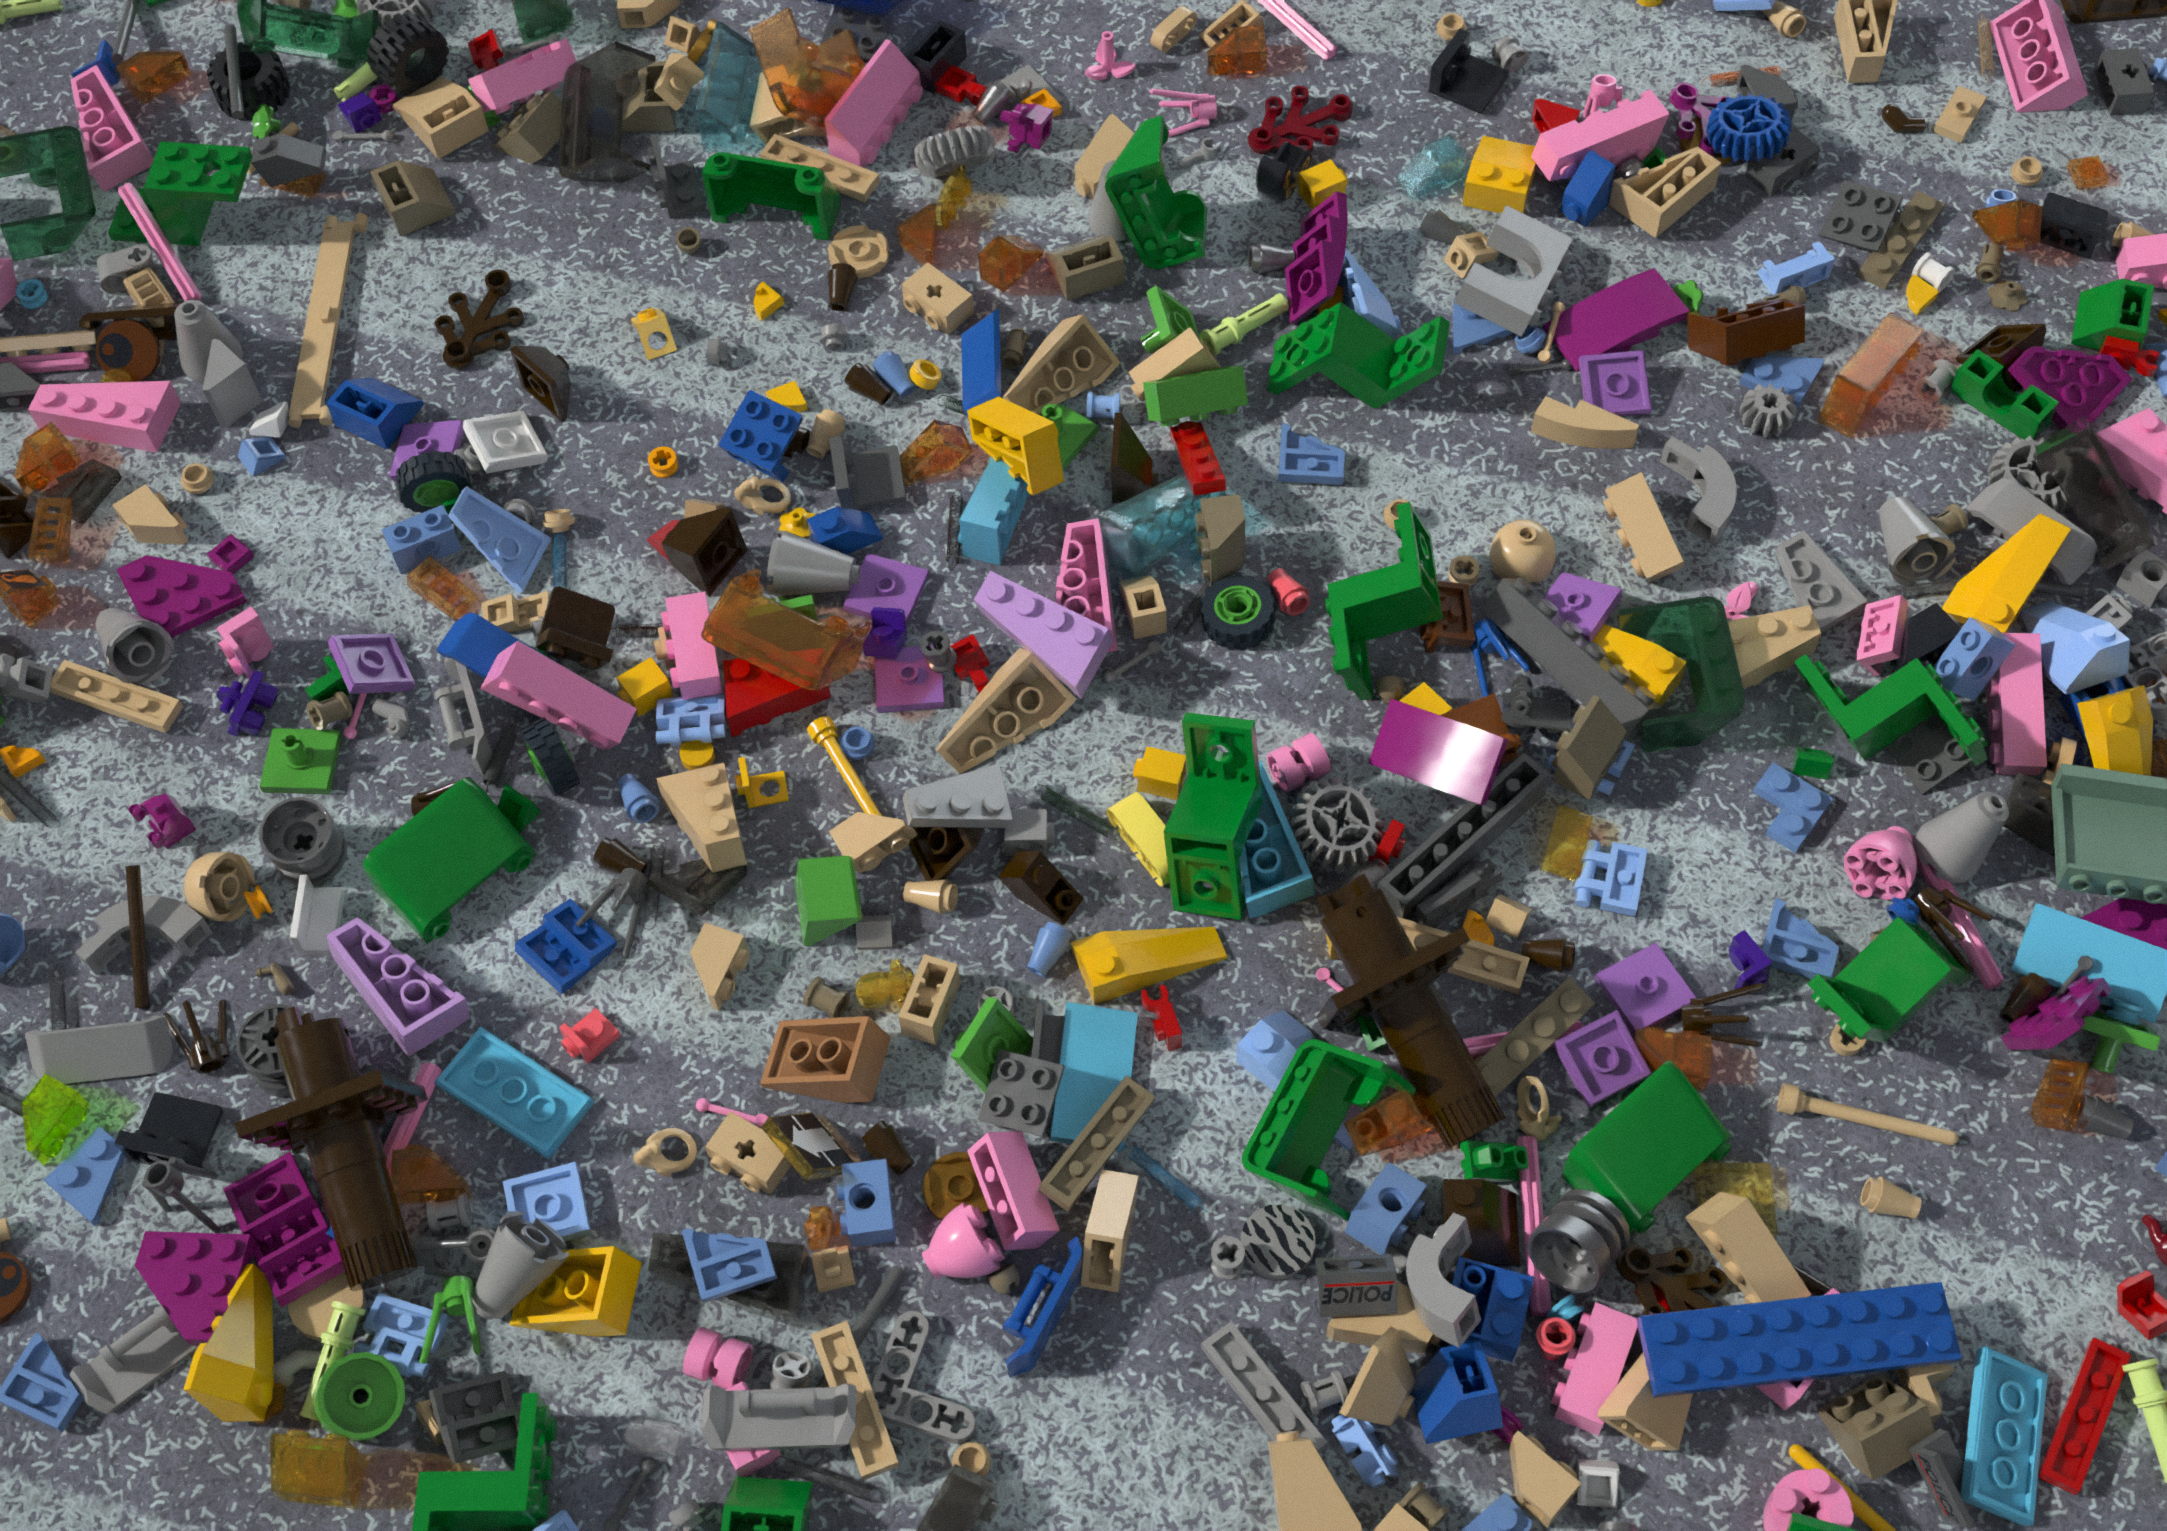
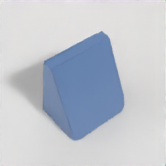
M272 437L242 440L238 453V458L251 476L261 473L286 458Z

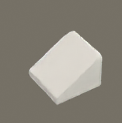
M286 401L281 402L259 413L249 430V434L280 438L289 422L288 403Z
M1577 1459V1480L1581 1482L1577 1491V1505L1617 1508L1620 1471L1617 1462Z

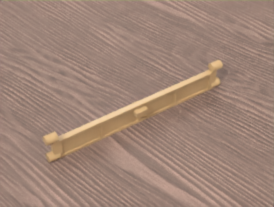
M363 213L356 214L355 221L339 222L336 216L330 215L326 218V223H324L289 410L288 424L294 428L300 427L302 420L319 419L320 424L325 426L332 424L333 418L327 405L324 406L354 235L355 232L363 233L366 231L368 217Z

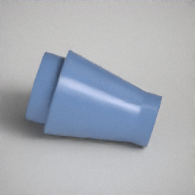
M886 351L873 362L875 373L884 383L896 391L901 398H905L915 391L916 385L910 379L909 373L899 354H894L893 351Z
M626 774L618 780L617 787L621 792L627 816L637 823H646L655 818L659 811L658 798L640 783L634 774Z
M1047 922L1044 928L1041 927L1039 929L1030 961L1026 966L1027 969L1041 977H1045L1052 966L1071 946L1069 940L1072 934L1055 923Z

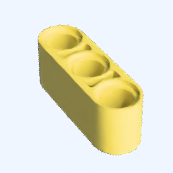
M1134 792L1107 808L1106 813L1114 828L1118 826L1117 830L1133 853L1138 852L1136 854L1137 858L1153 879L1155 877L1158 878L1155 880L1157 884L1163 887L1170 882L1163 832L1165 824L1140 793Z

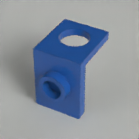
M104 40L100 42L96 60L73 71L71 75L74 78L97 65L109 84L113 86L119 83L123 62H113L111 59L113 49Z

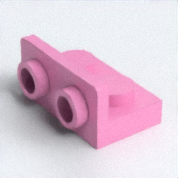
M1902 595L1869 603L1865 606L1859 648L1857 649V661L1873 676L1882 675L1884 662L1900 658L1908 601Z
M249 607L216 628L222 638L218 645L228 658V664L238 677L244 674L249 680L253 674L249 664L253 661L256 662L264 659L269 651L274 649L258 614L252 607Z

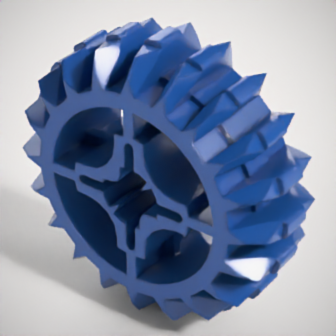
M1752 93L1749 96L1738 94L1735 99L1727 97L1725 103L1719 102L1717 107L1711 110L1706 132L1708 133L1709 145L1714 147V153H1722L1723 158L1733 157L1734 162L1741 159L1748 163L1749 160L1755 159L1760 163L1761 158L1771 159L1773 153L1779 154L1782 148L1787 146L1792 123H1790L1789 110L1784 109V103H1776L1775 97L1766 99L1764 94L1759 97L1753 96Z

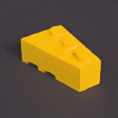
M999 396L967 410L972 440L996 462L1003 460L1010 467L1008 473L1014 479L1020 476L1028 484L1027 491L1032 496L1064 482L1058 445L1059 432L1055 422Z

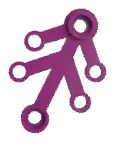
M1683 82L1677 84L1669 94V101L1675 108L1679 109L1680 121L1676 128V135L1685 140L1693 137L1696 130V124L1692 121L1693 112L1700 118L1702 139L1699 148L1713 157L1716 153H1714V147L1709 145L1708 133L1706 132L1711 110L1706 107H1714L1715 109L1717 103H1725L1728 96L1700 95L1698 89L1690 83Z

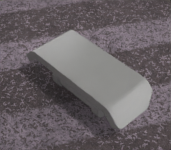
M2002 478L1987 486L1966 507V511L1970 516L1981 517L1994 527V534L2006 540H2009L2040 513L2071 528V531L2049 565V568L2056 572L2063 584H2073L2094 562L2098 546L2093 538L2011 479Z
M445 657L444 665L449 676L461 681L460 684L440 688L434 693L436 702L440 705L448 733L447 741L449 748L458 750L474 744L471 760L476 771L485 774L494 752L472 677L468 668L451 658ZM465 697L474 728L461 731L453 702Z
M159 1015L143 1021L46 1032L34 1029L25 1033L32 1068L41 1083L47 1086L158 1073L164 1070L173 1054L167 1019Z
M160 1305L153 1310L154 1313L111 1345H105L98 1350L100 1355L92 1361L75 1366L70 1372L69 1378L87 1405L104 1414L116 1411L195 1353L198 1346L189 1345L184 1340L163 1306Z
M848 1383L837 1387L731 1391L710 1388L703 1393L702 1432L710 1449L717 1451L838 1448L849 1444L856 1427V1386Z

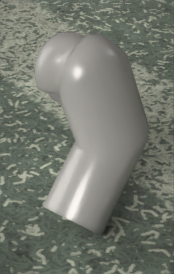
M378 698L373 704L372 712L388 719L389 727H386L387 732L395 738H402L407 735L410 730L408 711L404 707Z
M295 1350L274 1363V1385L276 1387H289L294 1382V1373L300 1370H315L322 1351Z

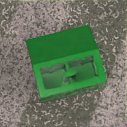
M2119 279L2080 292L2071 344L2100 350L2108 335L2139 342L2138 349H2140L2147 334L2154 285Z
M735 1476L724 1504L721 1531H808L814 1483Z

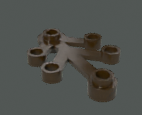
M497 269L486 275L485 284L488 292L473 317L469 311V303L464 293L456 292L450 295L448 299L450 308L457 313L465 332L461 339H458L454 332V321L448 315L440 316L435 320L437 332L443 335L446 341L443 359L448 367L462 369L469 366L476 355L492 349L504 351L510 347L511 340L509 334L505 331H496L490 338L475 342L476 338L480 335L507 325L516 328L524 322L521 309L516 307L509 308L505 313L488 319L499 298L508 294L512 288L510 277L506 271ZM458 300L463 301L460 304H454ZM515 315L519 316V317L516 318V319H510V317H512V316H515ZM445 323L449 324L447 327H441ZM499 339H506L504 342L497 343Z
M1632 1246L1623 1249L1616 1260V1268L1619 1274L1626 1281L1635 1285L1644 1307L1641 1316L1650 1315V1312L1654 1314L1667 1313L1666 1309L1658 1303L1652 1286L1663 1292L1671 1312L1687 1311V1307L1692 1310L1718 1307L1692 1290L1704 1289L1709 1293H1718L1727 1282L1725 1273L1718 1267H1709L1705 1272L1668 1277L1658 1271L1670 1268L1676 1273H1684L1691 1266L1693 1256L1688 1249L1681 1246L1675 1247L1670 1252L1652 1255L1643 1247ZM1676 1256L1680 1257L1684 1263L1679 1262ZM1709 1276L1716 1278L1718 1284L1712 1282Z

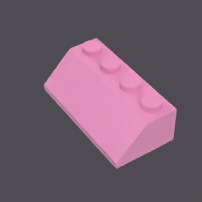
M2024 0L1990 22L1992 35L2016 112L2064 110L2088 95L2061 8L2054 0Z
M887 39L884 41L824 119L830 155L863 168L868 163L872 164L879 148L883 143L889 142L894 128L898 123L904 122L909 108L913 103L919 102L923 93L920 72L892 41Z

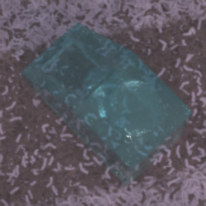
M1451 134L1424 145L1396 177V181L1409 198L1414 200L1464 178L1467 154Z

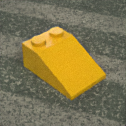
M1483 136L1469 168L1462 205L1502 213L1507 205L1524 213L1537 164L1531 157L1535 146Z
M615 1246L563 1250L564 1253L569 1252L565 1262L514 1307L510 1325L513 1327L594 1337L626 1335L642 1262Z

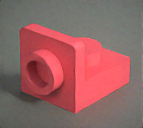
M597 1008L593 1009L572 1028L566 1023L559 1027L564 1038L560 1042L563 1048L571 1057L575 1059L579 1055L587 1064L621 1036L617 1028Z

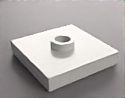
M524 410L468 419L463 422L462 428L486 473L547 462L548 454Z

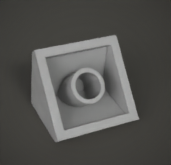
M212 339L203 392L220 427L223 428L230 426L263 401L246 364L219 339Z

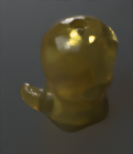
M893 959L890 963L889 972H868L857 980L855 987L856 998L862 1006L868 1009H877L893 1001H897L901 1009L915 977L910 967L903 966L899 959Z

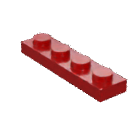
M1185 421L1178 426L1170 427L1172 443L1193 495L1226 491L1224 474L1202 423Z
M2095 1337L2089 1341L2039 1471L2038 1478L2075 1496L2080 1492L2125 1373L2122 1366L2128 1364L2131 1354Z

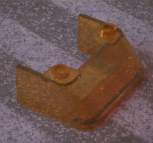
M786 8L749 29V33L772 99L779 112L786 117L826 128L824 119L866 65L859 56L851 30L847 29L817 46L813 41L810 42L800 36L793 13L790 8Z
M755 568L731 579L706 619L701 632V637L714 646L797 686L809 690H819L856 669L871 623L865 620L851 627L847 625L848 622L838 616L831 615L828 618L815 621L763 596L764 587L759 583L761 570Z

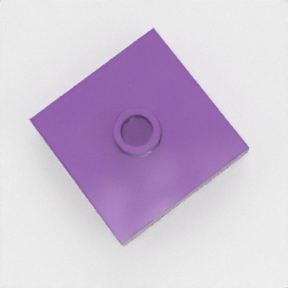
M1644 350L1579 357V369L1585 402L1620 417L1651 414L1652 406Z
M461 420L404 424L389 475L393 482H396L395 475H397V469L401 467L404 461L409 460L414 455L417 456L423 452L447 451L454 454L456 449H460L464 434L463 422Z
M867 553L861 566L859 584L852 586L843 605L844 611L871 619V611L874 607L903 609L905 611L907 628L928 581L929 570Z
M1561 572L1543 599L1552 602L1558 608L1557 613L1565 621L1569 620L1578 625L1582 630L1581 635L1589 642H1592L1623 595L1620 588Z
M393 633L331 635L328 645L350 694L402 692L413 689L415 681Z
M921 646L904 647L900 650L897 658L874 657L877 713L945 708L943 673H935L929 668L927 657L922 653Z
M1657 942L1602 970L1595 976L1596 982L1615 1009L1618 1010L1634 1036L1682 1012L1681 1005H1691L1690 998H1696Z
M1618 1010L1568 1034L1552 1044L1587 1108L1608 1099L1653 1074Z

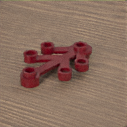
M1295 86L1291 91L1292 103L1284 124L1274 128L1276 118L1283 112V101L1279 97H1269L1265 102L1266 114L1262 125L1249 133L1248 145L1258 154H1268L1274 148L1279 149L1282 143L1287 141L1302 149L1310 150L1311 154L1313 152V140L1320 141L1328 146L1335 145L1339 141L1338 127L1326 125L1322 129L1310 126L1328 118L1337 121L1349 119L1352 115L1353 103L1347 95L1338 94L1330 100L1329 105L1300 117L1303 106L1309 101V90L1305 86ZM1292 135L1297 136L1298 138L1296 139V141L1285 139L1284 137Z

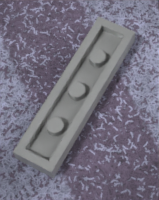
M1232 1321L1201 1343V1349L1273 1441L1277 1440L1276 1433L1300 1431V1438L1308 1437L1318 1453L1327 1447L1328 1442Z

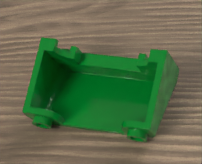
M1162 115L1147 119L1139 125L1107 172L1105 178V190L1141 261L1151 269H1162L1205 256L1208 209L1202 197L1193 190H1182L1173 193L1164 175L1165 165L1161 159L1162 145L1168 140L1169 130Z
M719 152L708 158L702 171L712 221L727 223L728 217L733 213L746 214L749 204L752 203L804 212L802 216L803 224L812 226L813 238L829 240L841 207V198L839 191L820 169Z
M464 778L451 786L373 848L365 857L362 865L375 892L428 944L433 939L443 937L449 931L452 920L449 910L500 868L503 867L508 873L525 870L531 864L536 854L532 846L472 778Z
M1668 1060L1573 1147L1567 1157L1561 1177L1573 1189L1593 1191L1610 1200L1622 1212L1627 1221L1630 1237L1636 1231L1642 1235L1656 1221L1652 1214L1665 1197L1703 1162L1709 1163L1713 1159L1718 1163L1730 1152L1732 1146L1729 1142L1732 1136L1683 1071L1671 1060Z

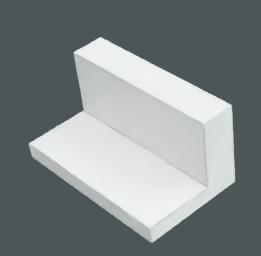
M300 875L290 939L300 956H330L331 951L326 935L340 928L345 892L342 887L314 888L307 875Z

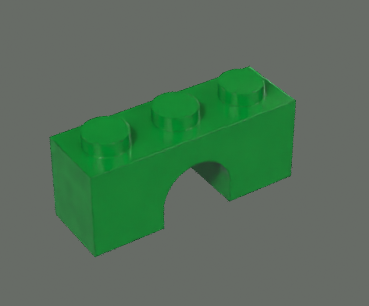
M1977 349L1957 370L1950 392L2023 440L2029 435L2035 440L2050 425L2059 402L2032 384L2023 394L2012 391L2002 379L2004 366Z

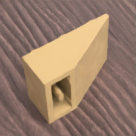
M444 77L436 79L392 104L393 109L437 159L446 156L489 131L481 105L465 88Z

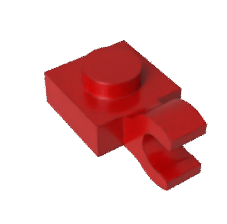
M493 29L468 42L473 62L479 69L484 68L486 72L499 66L497 59L503 57L504 52L499 37Z
M951 65L935 83L937 93L959 103L966 97L975 106L978 105L987 89L984 85L977 84L976 75L954 65Z
M2107 335L2098 355H2112L2124 370L2129 371L2132 366L2139 374L2153 377L2157 370V365L2152 364L2156 363L2159 352L2138 349L2139 342Z
M971 634L950 646L957 656L956 665L953 668L960 680L970 676L980 694L989 682L982 669L989 666L990 663L974 634Z
M1164 984L1159 985L1161 998L1158 1000H1151L1148 997L1147 991L1142 990L1141 1002L1143 1007L1157 1015V1020H1153L1152 1024L1158 1042L1164 1040L1168 1051L1182 1048V1032L1172 1004L1169 1002L1167 987Z

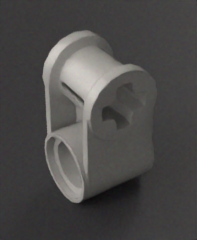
M143 244L105 253L97 260L100 286L107 293L114 294L125 291L126 287L123 281L147 267L153 270L158 279L161 276L162 270L159 264L153 262L150 248Z

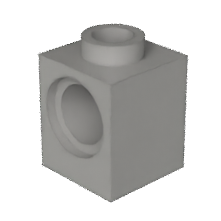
M2143 548L2124 568L2116 586L2148 608H2151L2158 599L2164 602L2167 599V562L2146 548Z
M1010 809L1013 820L1009 828L1004 829L1006 856H1014L1017 851H1041L1044 856H1048V843H1055L1054 822H1048L1047 809Z

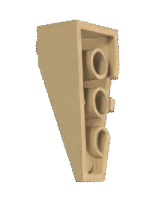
M1084 314L1063 319L1044 339L1003 398L1031 412L1040 414L1043 407L1047 404L1057 405L1089 388L1103 383L1121 362Z
M1019 648L994 674L935 750L961 774L996 755V751L1012 743L1017 744L1026 739L1025 737L1031 733L1054 724L1077 699L1032 652Z

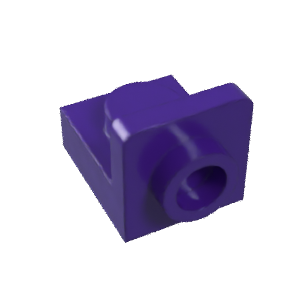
M364 92L338 104L340 112L356 133L363 129L371 128L376 123L382 121L375 100L373 98L369 99Z
M874 607L871 611L873 628L863 643L864 656L897 658L908 638L905 611L899 608Z
M1743 930L1733 937L1728 951L1733 965L1740 971L1745 970L1738 977L1734 989L1757 983L1765 984L1769 979L1767 975L1772 965V961L1750 935Z

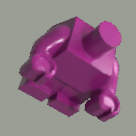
M1018 104L1011 112L1003 110L1000 121L1009 124V134L1014 137V139H1009L1007 150L1018 153L1024 143H1028L1032 148L1039 150L1051 134L1053 109L1038 104Z
M167 793L161 796H153L140 805L133 804L128 808V811L136 821L140 822L145 816H149L151 820L148 823L154 831L150 832L147 838L154 848L157 849L163 847V845L167 849L197 830L176 799Z

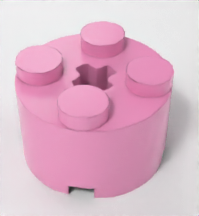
M1818 1468L1811 1470L1803 1469L1786 1475L1776 1485L1765 1504L1763 1526L1765 1531H1786L1792 1512L1801 1514V1511H1803L1804 1513L1810 1512L1816 1519L1850 1528L1854 1519V1513L1848 1494L1826 1471Z

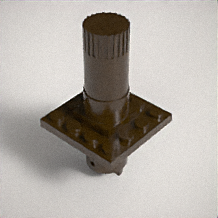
M1365 874L1360 875L1354 881L1333 893L1324 894L1316 898L1325 916L1320 923L1354 983L1332 995L1316 1017L1322 1028L1325 1029L1332 1025L1336 1031L1354 1021L1353 1018L1357 1017V1013L1360 1011L1365 1021L1373 1018L1390 1051L1394 1052L1408 1080L1417 1088L1415 1092L1447 1150L1504 1120L1506 1117L1454 1025L1453 1017L1434 985V982L1441 975L1449 971L1448 968L1452 967L1454 962L1459 960L1458 957L1464 954L1463 948L1470 941L1464 928L1462 927L1415 951L1382 889L1373 890Z
M295 1006L282 1011L275 1017V1030L280 1035L276 1037L274 1042L292 1102L236 1122L235 1127L238 1137L254 1141V1144L261 1143L267 1145V1147H277L281 1151L292 1150L293 1154L307 1151L316 1183L319 1184L350 1290H364L404 1277L416 1271L418 1267L386 1165L387 1158L377 1126L387 1123L386 1115L394 1112L397 1115H404L417 1110L419 1103L428 1100L425 1088L422 1085L380 1069L361 1075L343 1018H327L315 1021L312 1013L300 1016L299 1010Z

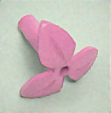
M1110 31L1103 32L1095 55L1096 61L1101 65L1088 67L1085 75L1093 80H1106L1108 72H1111L1115 78H1121L1133 72L1136 66L1132 62H1115L1117 55L1114 50L1113 33Z
M1745 582L1731 590L1726 597L1729 607L1719 601H1711L1706 605V608L1719 623L1726 622L1729 618L1736 620L1749 617L1744 615L1743 612L1749 609L1751 600L1758 592L1759 587L1755 582Z

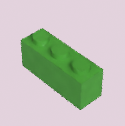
M1226 366L1143 382L1148 421H1159L1161 426L1180 424L1179 418L1188 416L1190 421L1209 418L1208 413L1218 411V415L1237 413V407L1248 405L1243 366Z

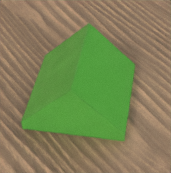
M835 856L799 859L795 878V890L804 946H811L863 920L853 857Z

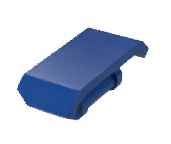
M999 309L967 329L961 336L962 404L967 417L968 409L998 396L1002 398Z
M469 612L453 624L437 647V652L443 657L451 658L481 677L486 678L500 652L517 641L525 643L483 617Z
M1077 1236L1068 1243L1070 1258L1061 1274L1042 1264L1034 1266L1028 1285L1010 1318H1007L1002 1326L1009 1334L1025 1340L1024 1345L1005 1360L1009 1377L1028 1372L1035 1367L1082 1278L1083 1254ZM1045 1283L1051 1284L1054 1288L1033 1328L1025 1326L1024 1323Z

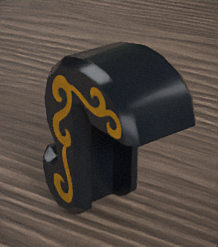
M1287 141L1282 143L1273 159L1263 156L1256 172L1258 193L1279 202L1288 200L1297 187L1299 173L1310 167L1312 160L1311 151L1292 145L1291 142Z

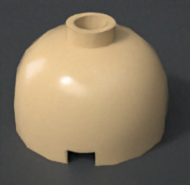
M1518 519L1509 522L1496 532L1490 546L1489 559L1493 565L1492 569L1501 579L1521 577L1530 583L1535 581L1536 583L1541 582L1551 574L1555 564V540L1550 532L1538 522L1529 519Z
M211 852L193 861L187 869L184 878L183 892L187 904L199 915L212 921L229 922L238 919L245 913L248 907L247 901L242 902L244 899L243 892L248 891L249 886L255 887L252 867L245 857L233 854L232 852ZM236 898V901L234 903H229V901H232Z

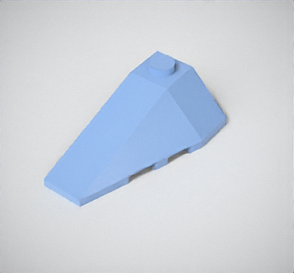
M1346 248L1338 285L1343 288L1344 304L1396 340L1397 335L1401 334V324L1398 315H1393L1390 303Z
M2052 601L2023 609L2019 614L2026 633L2040 634L2041 659L2046 677L2066 695L2128 674L2130 639L2110 622Z
M1281 1010L1260 1019L1237 1044L1236 1062L1275 1092L1300 1045L1316 1038L1309 1029L1287 1012ZM1351 1104L1333 1138L1348 1151L1373 1124L1362 1107Z

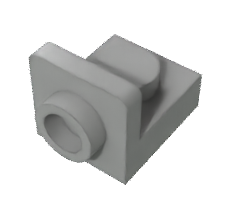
M2109 593L2085 613L2110 622L2119 631L2134 625L2133 616L2131 615L2134 610L2121 597L2115 600Z

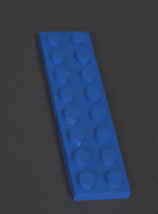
M1942 1282L1643 1315L1637 1319L1653 1398L1957 1363L1962 1359Z

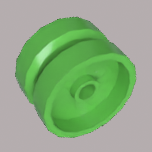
M370 1352L352 1353L334 1362L320 1377L313 1395L314 1411L322 1428L335 1438L348 1442L370 1440L388 1430L400 1416L405 1402L404 1381L397 1367L385 1357ZM359 1389L366 1391L364 1397L367 1398V1401L363 1404H358L353 1400V1393Z

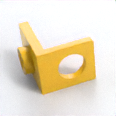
M645 309L638 312L637 317L631 318L648 360L677 351L666 315L660 309ZM659 331L665 334L666 344L663 348L653 349L650 347L648 338L653 332Z
M745 757L738 758L741 774L735 775L738 795L745 794L748 808L789 801L783 770L750 776ZM770 780L777 782L780 789L776 795L766 797L760 793V786L764 782Z

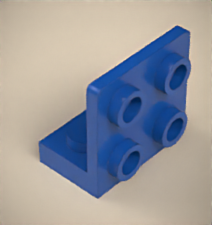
M749 390L718 446L729 456L783 482L788 476L789 471L781 464L782 457L802 423L803 416Z

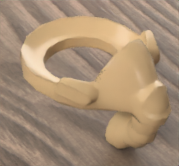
M757 476L743 481L734 491L737 501H740L747 509H753L754 512L761 516L764 513H780L786 510L791 502L790 491L783 483L772 479L758 480ZM764 486H773L783 493L784 498L777 503L767 502L760 496L759 490Z
M1526 1076L1522 1078L1517 1089L1519 1110L1516 1111V1114L1522 1120L1518 1126L1523 1133L1534 1136L1537 1142H1543L1547 1137L1556 1132L1562 1117L1561 1115L1549 1116L1547 1092L1537 1077ZM1532 1085L1540 1093L1541 1108L1539 1112H1536L1530 1103L1529 1091Z
M666 1128L652 1134L646 1140L647 1144L633 1155V1159L638 1166L656 1170L659 1175L670 1177L672 1173L682 1172L693 1164L697 1155L696 1143L686 1131L678 1128ZM675 1136L684 1140L689 1151L685 1159L671 1161L665 1158L661 1153L660 1146L664 1139Z

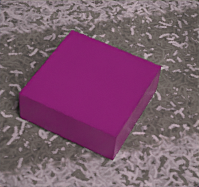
M232 534L206 554L208 559L219 569L232 572V574H235L255 557L253 552Z

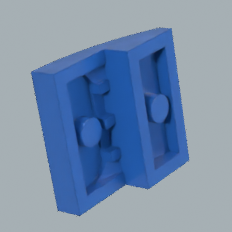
M571 898L543 916V925L515 942V952L560 994H563L575 985L617 946V941L592 918L588 919L582 927L576 925V922L583 916L585 911Z

